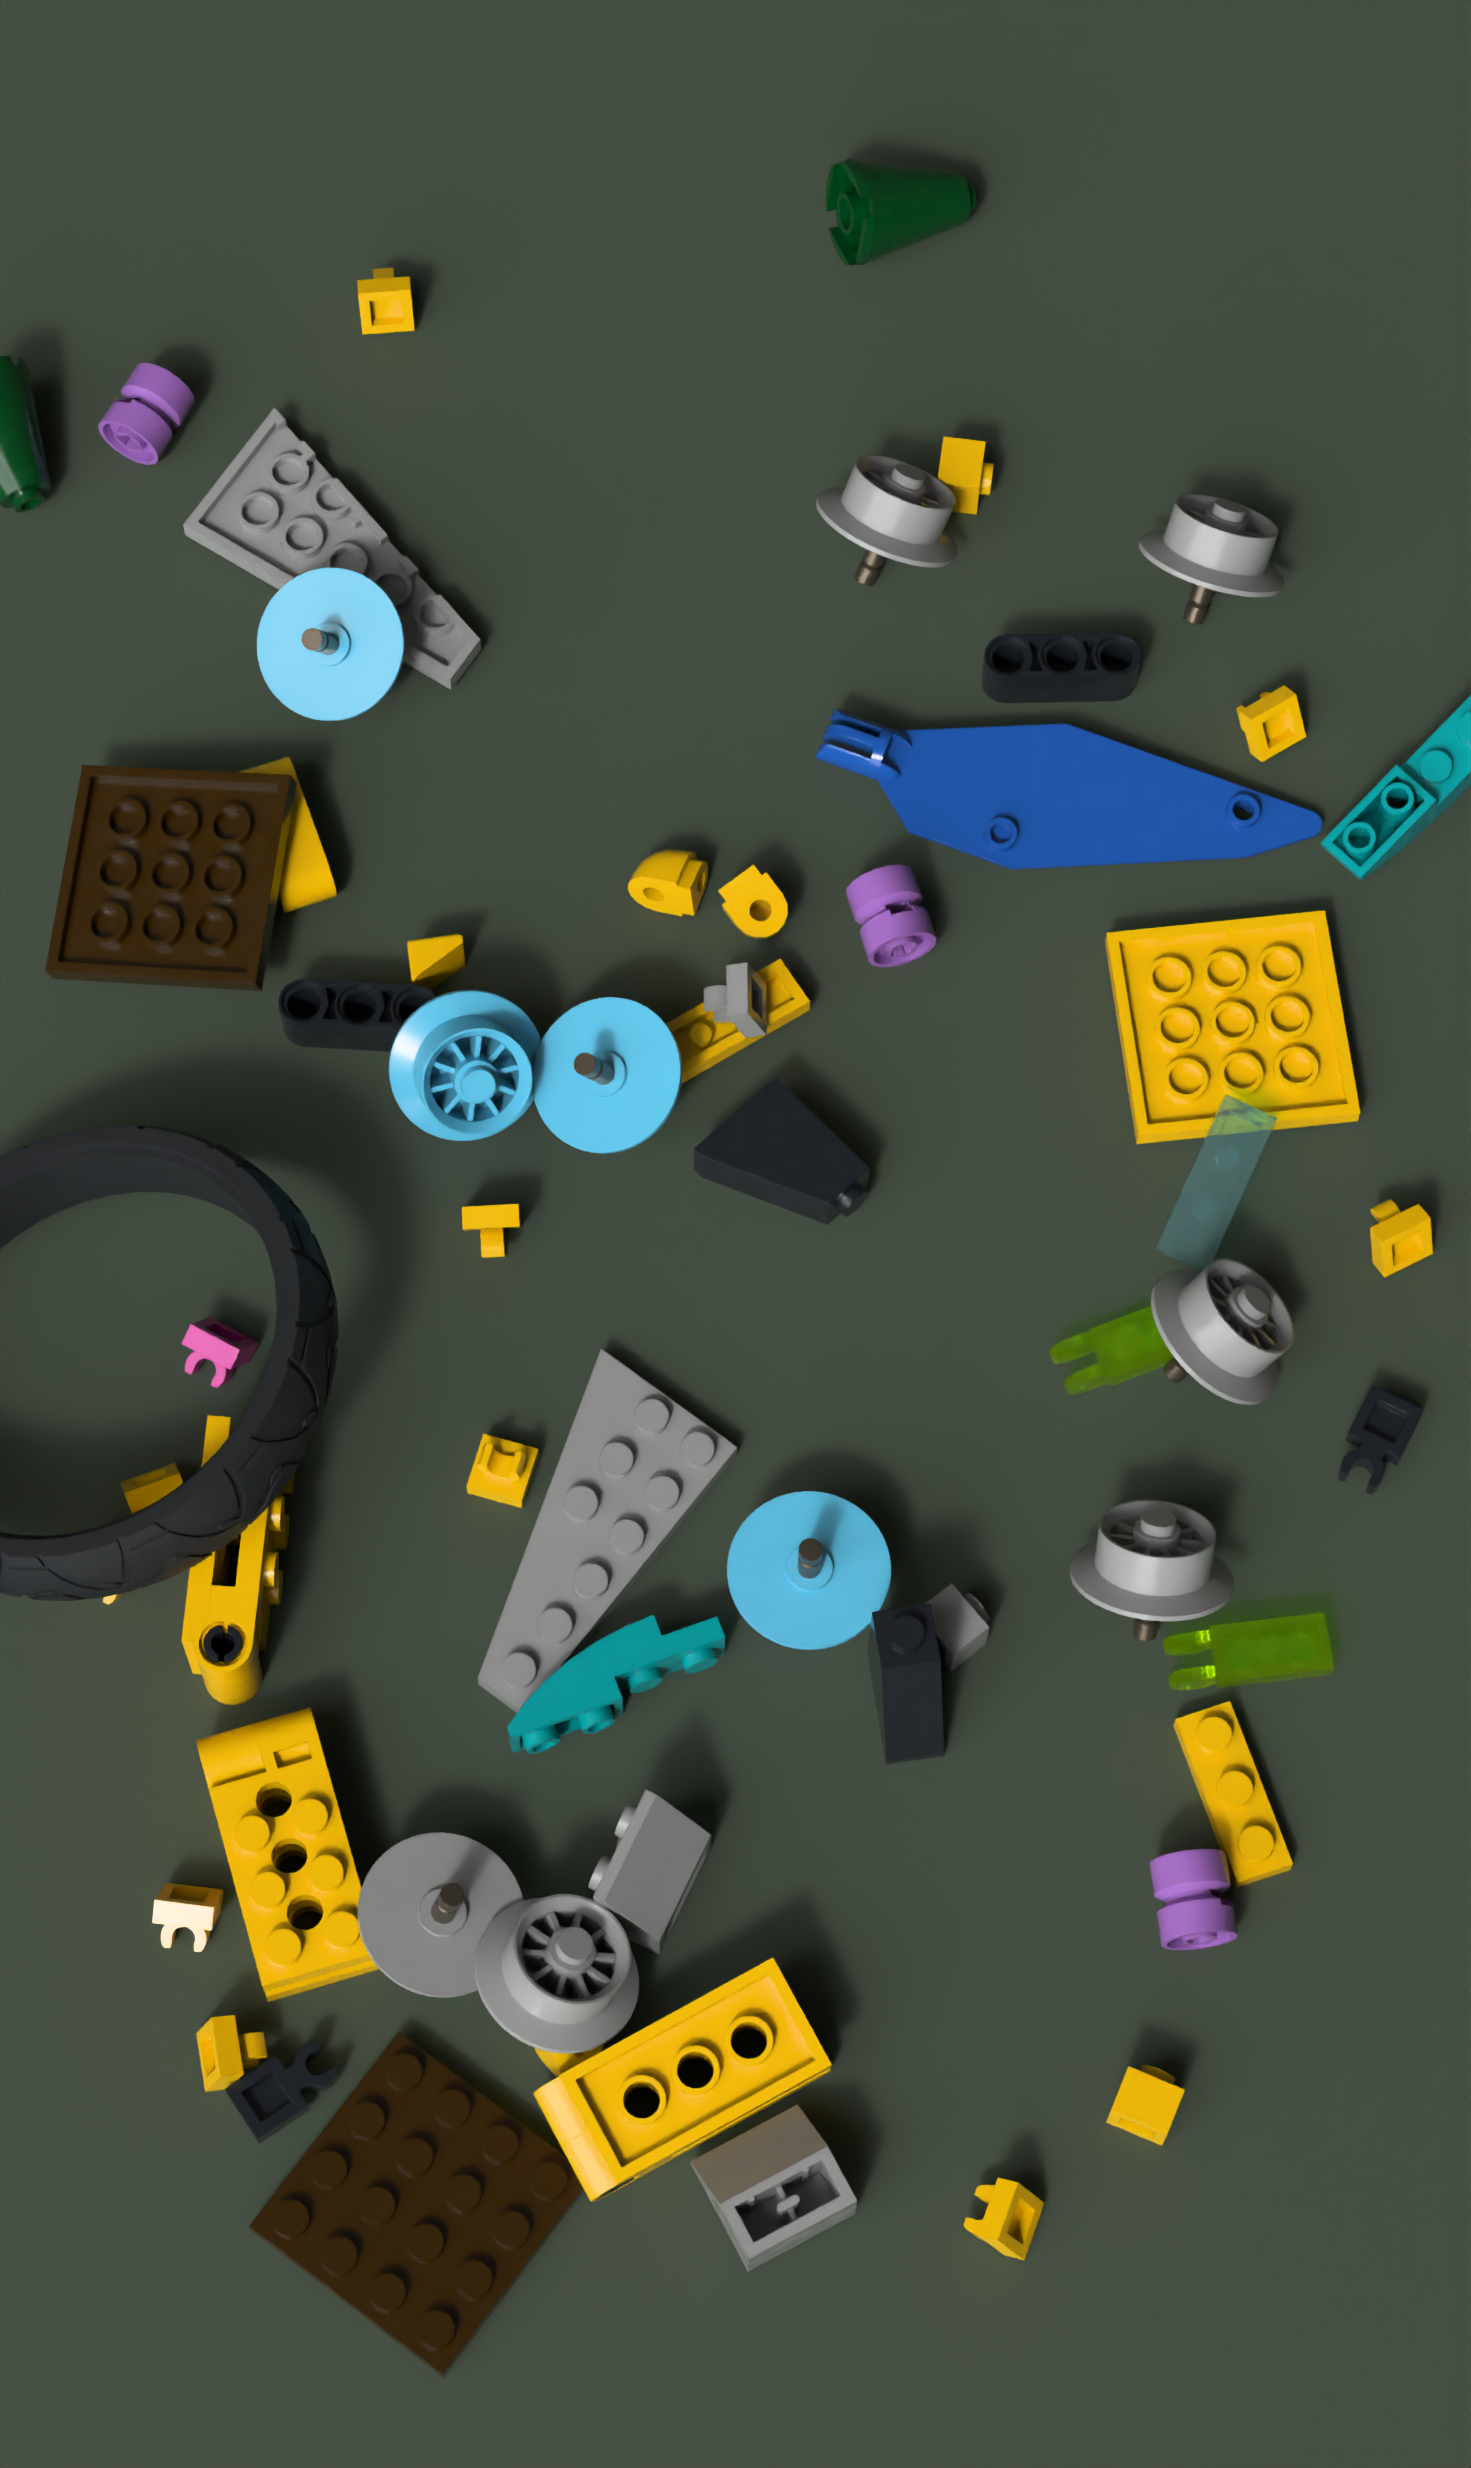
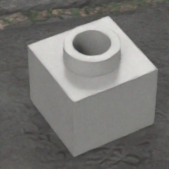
M952 1583L926 1603L931 1604L940 1659L950 1672L987 1643L989 1626L986 1623L989 1621V1616L982 1604L971 1593H966L963 1596Z

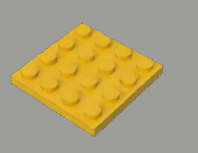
M1325 910L1106 933L1105 947L1136 1144L1358 1121L1361 1112Z

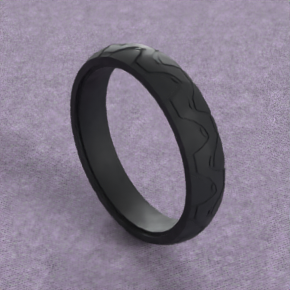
M102 1126L52 1135L32 1142L31 1146L24 1145L0 1157V1249L36 1223L64 1209L86 1201L134 1192H163L185 1195L226 1209L259 1232L270 1258L275 1280L277 1303L275 1334L270 1358L262 1381L246 1413L220 1449L194 1475L175 1490L152 1505L123 1519L97 1528L68 1534L40 1536L0 1532V1593L14 1597L25 1595L33 1600L74 1601L126 1593L169 1579L212 1555V1552L222 1549L248 1527V1524L251 1525L270 1506L289 1482L299 1466V1459L301 1457L304 1458L328 1401L337 1361L338 1347L335 1345L338 1340L339 1325L337 1300L331 1281V1274L315 1234L311 1233V1226L289 1195L254 1164L222 1145H213L206 1138L172 1129L148 1126H108L102 1129Z

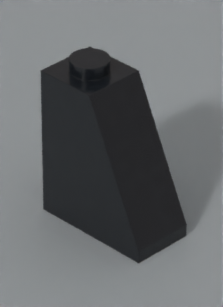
M776 1077L694 1148V1170L702 1178L826 1225L841 1213L845 1217L854 1213L864 1203L869 1194L867 1190L870 1168Z
M931 1604L872 1612L867 1655L885 1763L887 1765L944 1756L941 1659Z

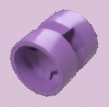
M145 362L139 363L121 389L122 399L116 398L100 421L98 428L101 436L114 450L137 463L152 465L156 464L173 438L172 430L180 427L193 407L195 399L189 387L180 378L160 366Z
M888 865L873 869L853 880L846 888V896L854 920L859 925H862L860 938L868 962L873 966L883 968L906 964L922 957L936 945L937 938L928 911L923 907H919L922 904L923 896L914 870L909 866Z
M1217 1849L1183 1850L1169 1853L1150 1861L1149 1867L1154 1897L1164 1902V1906L1156 1914L1161 1947L1169 1950L1204 1949L1219 1946L1237 1938L1238 1930L1234 1904L1229 1900L1223 1899V1893L1231 1885L1225 1852Z

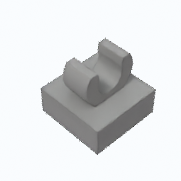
M748 962L726 965L727 986L715 985L704 988V1010L706 1012L714 1011V1021L716 1023L732 1022L745 1038L767 1035L766 983Z

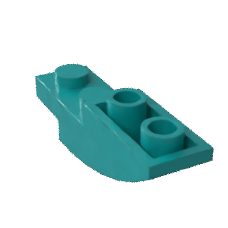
M1471 695L1401 767L1395 765L1321 842V846L1360 881L1379 869L1414 840L1471 785Z
M651 1615L624 1626L596 1641L568 1660L547 1678L522 1705L507 1726L512 1752L515 1753L526 1749L528 1754L540 1753L556 1746L560 1742V1736L581 1729L583 1734L602 1731L616 1722L615 1717L623 1714V1698L620 1691L629 1688L631 1693L644 1692L659 1685L663 1681L662 1676L681 1669H684L687 1674H692L715 1665L718 1662L717 1657L725 1654V1635L718 1617L716 1616L662 1635L655 1616Z

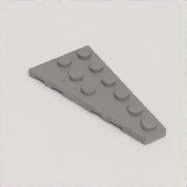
M275 407L183 524L187 537L279 590L298 575L320 568L347 569L373 580L388 594L399 612L405 637L403 662L449 689L454 687L481 651L480 638L441 594L436 595L419 575L418 568L407 556L403 557L389 542L386 532L340 480L333 478L316 459V453L304 440L300 441L288 428L284 417Z
M603 1349L600 1350L478 1676V1684L516 1713L547 1678L579 1652L737 1456V1446Z

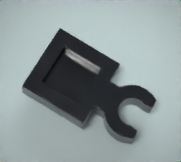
M1372 1385L1345 1440L1359 1447V1449L1349 1452L1343 1458L1338 1471V1479L1345 1482L1352 1468L1364 1467L1371 1475L1365 1492L1370 1495L1374 1494L1384 1477L1385 1469L1382 1459L1398 1466L1424 1409Z
M312 2041L303 2045L295 2056L294 2064L287 2069H284L275 2055L224 2089L259 2144L310 2110L302 2094L308 2090H327L340 2078L335 2067L328 2069L321 2075H313L308 2072L307 2066L309 2061L323 2052L318 2041Z

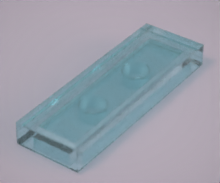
M1228 1095L1223 1097L1155 1250L1201 1271L1212 1263L1276 1122V1117Z

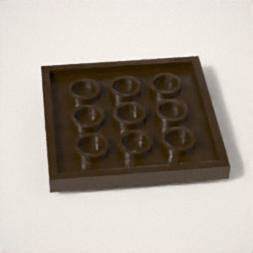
M82 765L45 972L52 979L262 991L297 786L296 781L291 775Z
M399 2032L249 2225V2229L431 2370L444 2378L584 2192V2189L567 2157Z

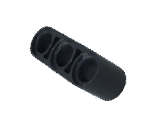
M1122 633L1002 635L991 640L985 648L981 684L983 691L989 698L1002 703L1106 702L1123 700L1131 695L1136 688L1141 651L1133 638ZM1109 663L1120 664L1125 669L1121 671H1113L1106 668L1104 665ZM1055 664H1063L1070 667L1072 670L1067 672H1059L1052 669L1050 666ZM1009 665L1016 668L1017 671L1005 673L996 667Z
M299 979L284 987L280 993L278 1003L283 1031L288 1040L295 1045L313 1048L391 1052L393 1042L404 1024L405 1018L437 996L427 987L412 984ZM303 1007H311L318 1010L314 1016L308 1019H299L293 1016L297 1010ZM359 1010L370 1011L374 1014L365 1022H355L348 1018L352 1013Z

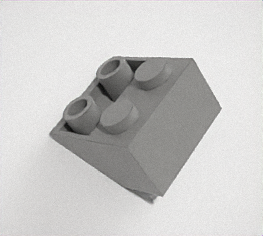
M645 1790L638 1806L629 1802L625 1807L614 1834L619 1837L615 1848L616 1851L612 1859L605 1855L601 1857L592 1874L588 1888L593 1890L590 1899L605 1907L617 1918L625 1930L629 1941L660 1955L710 1853L711 1834L660 1796Z
M798 2104L691 2161L697 2177L747 2271L756 2268L856 2213L857 2199L828 2145Z

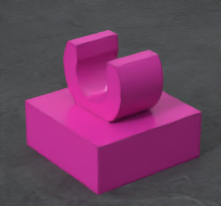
M212 1317L191 1323L182 1341V1345L194 1350L186 1360L185 1372L190 1375L199 1372L203 1361L209 1359L216 1367V1374L212 1379L211 1386L215 1388L221 1387L230 1381L235 1368L251 1362L259 1342Z

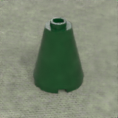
M847 159L840 161L841 163L833 164L826 183V211L836 210L838 227L829 228L831 240L838 256L845 265H864L961 226L968 221L970 213L976 207L974 186L970 181H966L963 174L958 171Z
M0 356V505L4 508H14L16 512H26L38 507L45 501L44 494L49 491L51 484L30 371L24 359L19 358L18 364L14 365L10 356Z

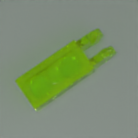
M1151 1306L1091 1328L1089 1333H1080L1055 1344L1049 1350L1054 1364L1070 1362L1095 1352L1100 1363L1078 1370L1064 1379L1063 1383L1068 1395H1077L1107 1383L1111 1387L1163 1367L1174 1358L1157 1329Z
M1325 1613L1210 1625L1208 1630L1174 1634L1163 1640L1164 1652L1168 1656L1198 1654L1209 1649L1211 1651L1213 1665L1181 1668L1168 1675L1170 1688L1179 1691L1203 1689L1216 1684V1688L1326 1676L1332 1675L1334 1671Z

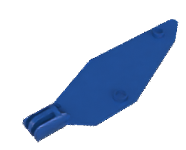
M835 708L830 717L832 725L826 727L822 738L825 744L819 746L815 756L819 761L877 781L908 833L1010 870L1248 858L1313 838L1320 833L1322 828L1320 816L1313 811L1069 724L897 731ZM1244 809L1249 812L1251 818L1240 820L1234 815L1233 811Z

